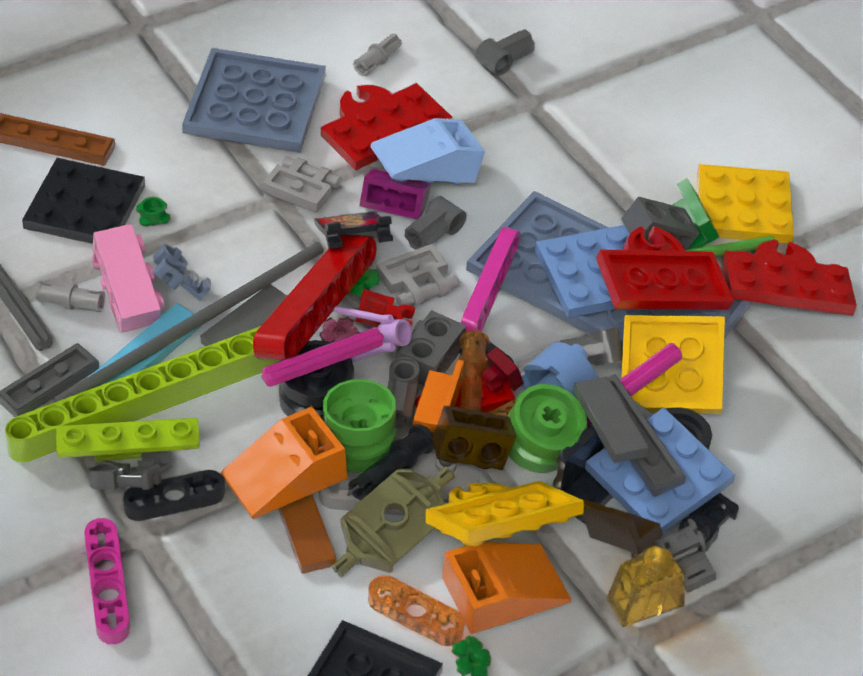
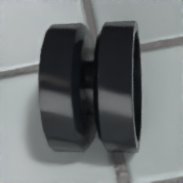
M321 340L308 341L297 355L332 342ZM352 358L280 383L279 402L281 410L286 416H290L312 406L324 421L323 400L328 391L339 383L354 379Z

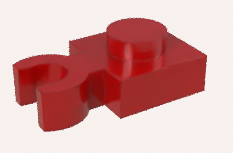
M363 289L358 306L360 311L379 315H392L394 320L404 319L403 317L412 319L416 308L410 305L395 306L393 305L395 298ZM357 317L355 319V322L377 328L381 324L380 322ZM407 320L409 324L412 326L413 321Z

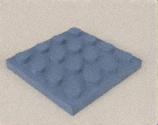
M211 48L183 120L182 133L301 152L326 76V66Z

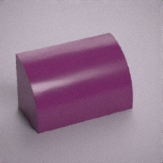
M372 169L364 176L359 206L419 219L425 210L432 183L422 180L397 181L392 179L386 171Z

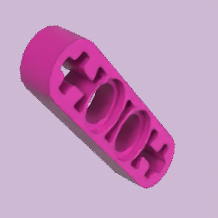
M503 227L499 232L461 319V323L466 325V337L471 335L480 336L517 252L521 237L519 230Z
M97 518L90 521L84 531L96 633L102 642L118 644L127 639L130 634V621L118 532L114 522L106 518ZM97 534H105L106 547L99 548ZM102 560H110L115 563L114 567L107 571H101L95 567ZM107 589H113L119 593L117 598L110 601L102 600L99 594ZM115 613L116 629L109 628L108 614Z

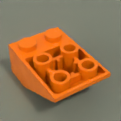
M312 406L280 419L221 471L224 480L252 520L348 479L345 448Z
M484 542L479 546H462L444 553L442 579L470 634L571 603L567 590L541 544Z

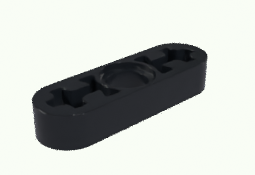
M203 470L162 479L160 484L153 485L152 488L143 490L140 487H130L123 495L124 513L129 519L145 521L215 505L224 498L225 480L222 474L215 470ZM205 485H210L213 490H207ZM190 488H193L194 495H190ZM172 490H178L184 496L179 500H169L165 497V494ZM158 495L159 502L155 503L154 496ZM141 500L144 505L138 506L135 501Z

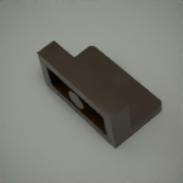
M584 500V512L582 515L590 538L640 554L663 536L660 523Z

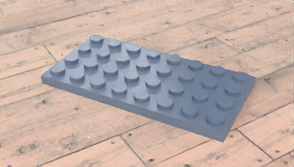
M533 191L470 257L466 265L468 272L480 277L501 229L508 227L519 230L521 233L520 243L501 289L588 334L618 328L622 351L625 315L725 317L726 338L750 308L751 304L750 301L734 299V303L729 310L611 309L567 318L535 253V243L537 241L609 227L536 191Z

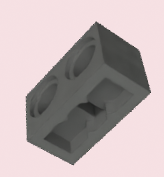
M639 196L621 218L629 234L637 227L643 226L645 230L644 237L651 244L654 243L649 240L648 234L653 226L672 234L680 241L685 250L689 248L699 235L685 208Z
M431 310L423 321L419 320L416 323L409 344L398 347L396 359L399 357L414 359L419 365V384L424 386L429 370L445 373L459 355L461 343L465 338L466 325Z

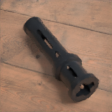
M416 424L410 428L409 434L406 437L392 442L386 455L349 482V490L354 489L357 485L359 486L351 494L356 499L362 500L397 469L413 467L419 456L434 450L433 434L421 424Z

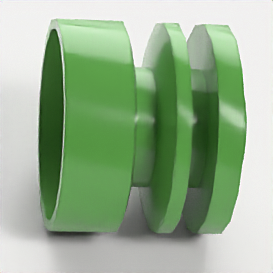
M367 379L348 380L337 384L328 391L323 400L324 422L345 448L347 470L364 472L389 452L391 443L395 441V397L382 384Z

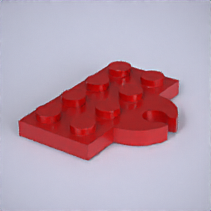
M417 83L395 93L376 85H358L356 95L359 99L365 100V102L355 101L352 98V93L347 90L340 99V118L321 126L320 136L356 171L379 160L370 147L372 142L434 118L452 119V116Z
M641 226L629 234L623 250L600 249L596 256L615 309L729 310L734 303L714 252L685 251L680 241L672 234L653 226L648 234L649 240L654 244L649 243L645 239V230Z
M777 240L761 243L757 247L755 254L745 251L725 250L722 258L724 276L733 299L854 315L857 304L848 267H842L838 264L817 263L814 256L808 250L792 242H788L785 255L777 251L779 245Z

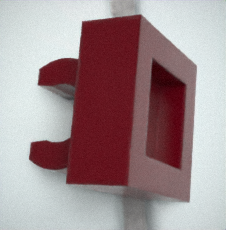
M495 347L487 354L491 366L481 376L486 380L485 385L493 393L499 391L505 383L513 391H516L524 384L519 368L498 347Z

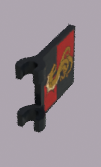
M376 211L314 219L315 226L325 235L329 249L342 248L340 235L376 231L379 243L393 241V235L390 232L391 217H381Z

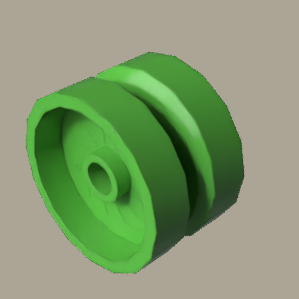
M538 384L524 390L518 396L513 408L507 415L511 419L516 434L509 457L518 466L531 472L549 473L558 470L556 461L559 454L565 447L569 446L571 448L578 441L581 433L587 428L586 413L579 400L569 391L551 384Z

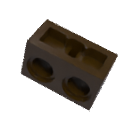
M444 405L432 437V442L437 459L450 464H469L481 469L503 470L516 434L511 419L508 416Z

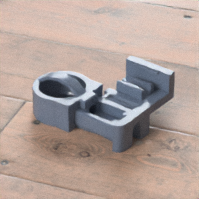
M164 243L153 255L154 263L158 265L153 273L161 280L163 279L167 282V285L172 289L176 290L181 284L184 289L199 301L211 290V280L208 277L199 285V279L193 281V274L188 277L187 274L183 273L187 269L188 262L182 256V251L177 247L173 248Z

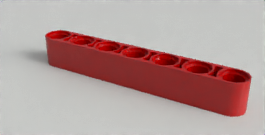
M340 235L343 247L328 249L256 331L253 339V352L257 359L283 361L296 356L334 311V308L339 305L374 262L377 247L373 236Z

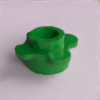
M148 197L142 200L136 206V211L141 216L139 218L140 225L147 227L168 223L170 215L166 213L167 203L158 197Z

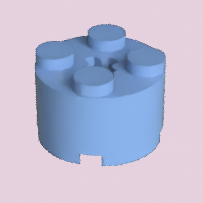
M555 342L550 344L523 368L522 371H525V374L522 376L524 381L522 387L523 390H526L528 387L538 384H551L569 391L576 397L574 393L576 382L600 377L595 373L592 365L587 360L588 354L579 344L570 346L566 343Z

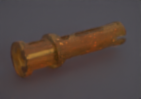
M472 330L463 333L459 341L462 349V355L459 357V360L464 361L461 408L481 412L483 380L481 374L488 368V359L485 354L489 348V338L481 331Z

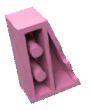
M132 224L94 232L92 263L95 269L100 268L103 279H100L103 290L107 289L110 298L109 305L121 333L150 326L160 317V311L164 310L162 295L160 291L155 292L152 285L155 278L151 263H145L142 255L145 253L141 234H135Z

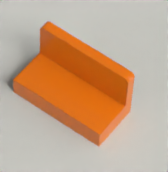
M457 359L452 375L429 370L413 419V426L421 424L427 427L431 433H434L444 405L456 406L462 386L463 360Z

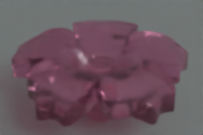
M348 316L346 318H339L338 322L329 317L325 320L323 331L319 333L321 341L333 343L360 332L357 331L356 327H353L354 320Z

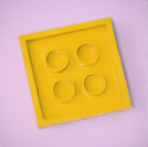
M699 164L697 171L698 196L720 236L719 238L748 240L772 236L778 243L788 244V242L793 241L794 229L789 171Z
M625 315L621 378L670 343H674L682 352V359L632 395V399L650 413H657L662 408L681 407L693 410L698 414H722L725 317Z

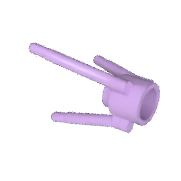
M339 306L334 308L336 313L381 323L378 329L384 336L383 345L351 357L352 362L384 352H394L396 346H406L411 341V325L405 319L394 320L392 315H379Z

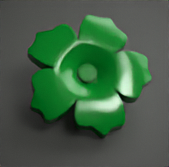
M377 269L366 270L348 294L352 293V295L359 297L363 289L370 291L369 288L379 285L381 280Z
M469 635L465 637V640L463 639L452 645L453 649L451 652L459 657L455 661L458 673L462 676H466L469 673L471 676L488 675L487 667L490 666L491 656L489 650L482 649V642L475 636Z

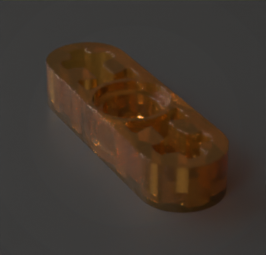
M378 576L370 582L368 587V603L376 612L443 646H452L454 643L462 640L465 619L456 609L391 576ZM386 591L391 593V595L386 594L383 598L378 596V593L384 594ZM411 605H420L426 610V613L415 617L408 614L406 609ZM449 623L454 625V628L450 627L447 631L441 629L442 626L446 627Z

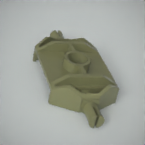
M445 466L433 478L430 476L426 478L412 470L397 469L341 518V528L347 545L346 554L331 565L333 571L342 577L355 564L360 563L367 567L392 573L393 565L435 529V527L426 523V509L445 505L440 492L447 483L455 478L453 471H449V468ZM390 509H398L404 514V518L394 523L388 521L384 514Z

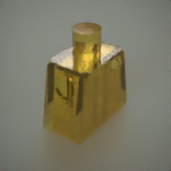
M650 547L646 550L645 555L627 560L620 565L607 595V601L622 627L684 607V575L668 549Z

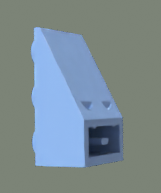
M434 118L374 141L370 146L390 177L402 182L422 180L427 183L435 181H446L453 184H461L462 182L475 183L485 150L462 120Z

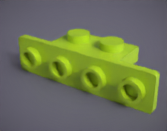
M197 418L66 425L56 428V451L59 458L94 456L95 461L140 459L143 452L191 450L200 447Z

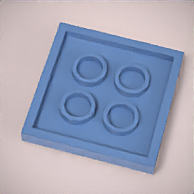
M625 225L547 239L535 243V253L567 318L615 309L596 256L600 249L623 250L625 241L629 236Z
M662 408L649 417L647 421L686 476L685 484L654 497L630 460L614 463L606 448L588 459L585 469L630 514L660 523L664 533L734 482L735 475L665 408Z

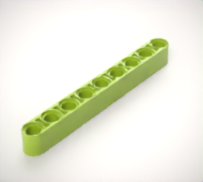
M259 326L14 417L5 426L9 456L17 462L32 461L56 452V428L58 426L137 421L262 373L264 367L281 360L257 359L255 357L253 339L256 331L260 328Z

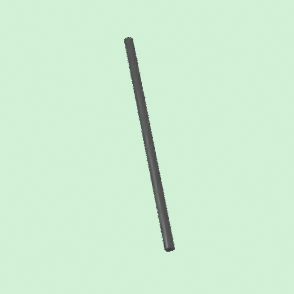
M315 242L53 398L54 403L106 383L324 252L323 246L319 242Z

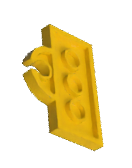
M541 481L512 488L495 483H469L468 492L457 486L448 493V504L426 509V523L439 529L442 534L450 535L462 541V544L466 546H479L485 540L509 538L515 532L538 530L541 528V525L552 522H567L570 517L583 514L584 500Z

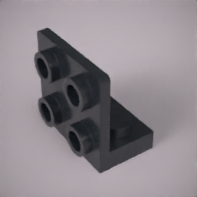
M588 426L571 448L567 446L559 454L556 461L558 471L553 481V486L581 500H588L605 506L613 496L585 469L586 461L603 450L604 444L594 427ZM583 515L574 516L585 524Z

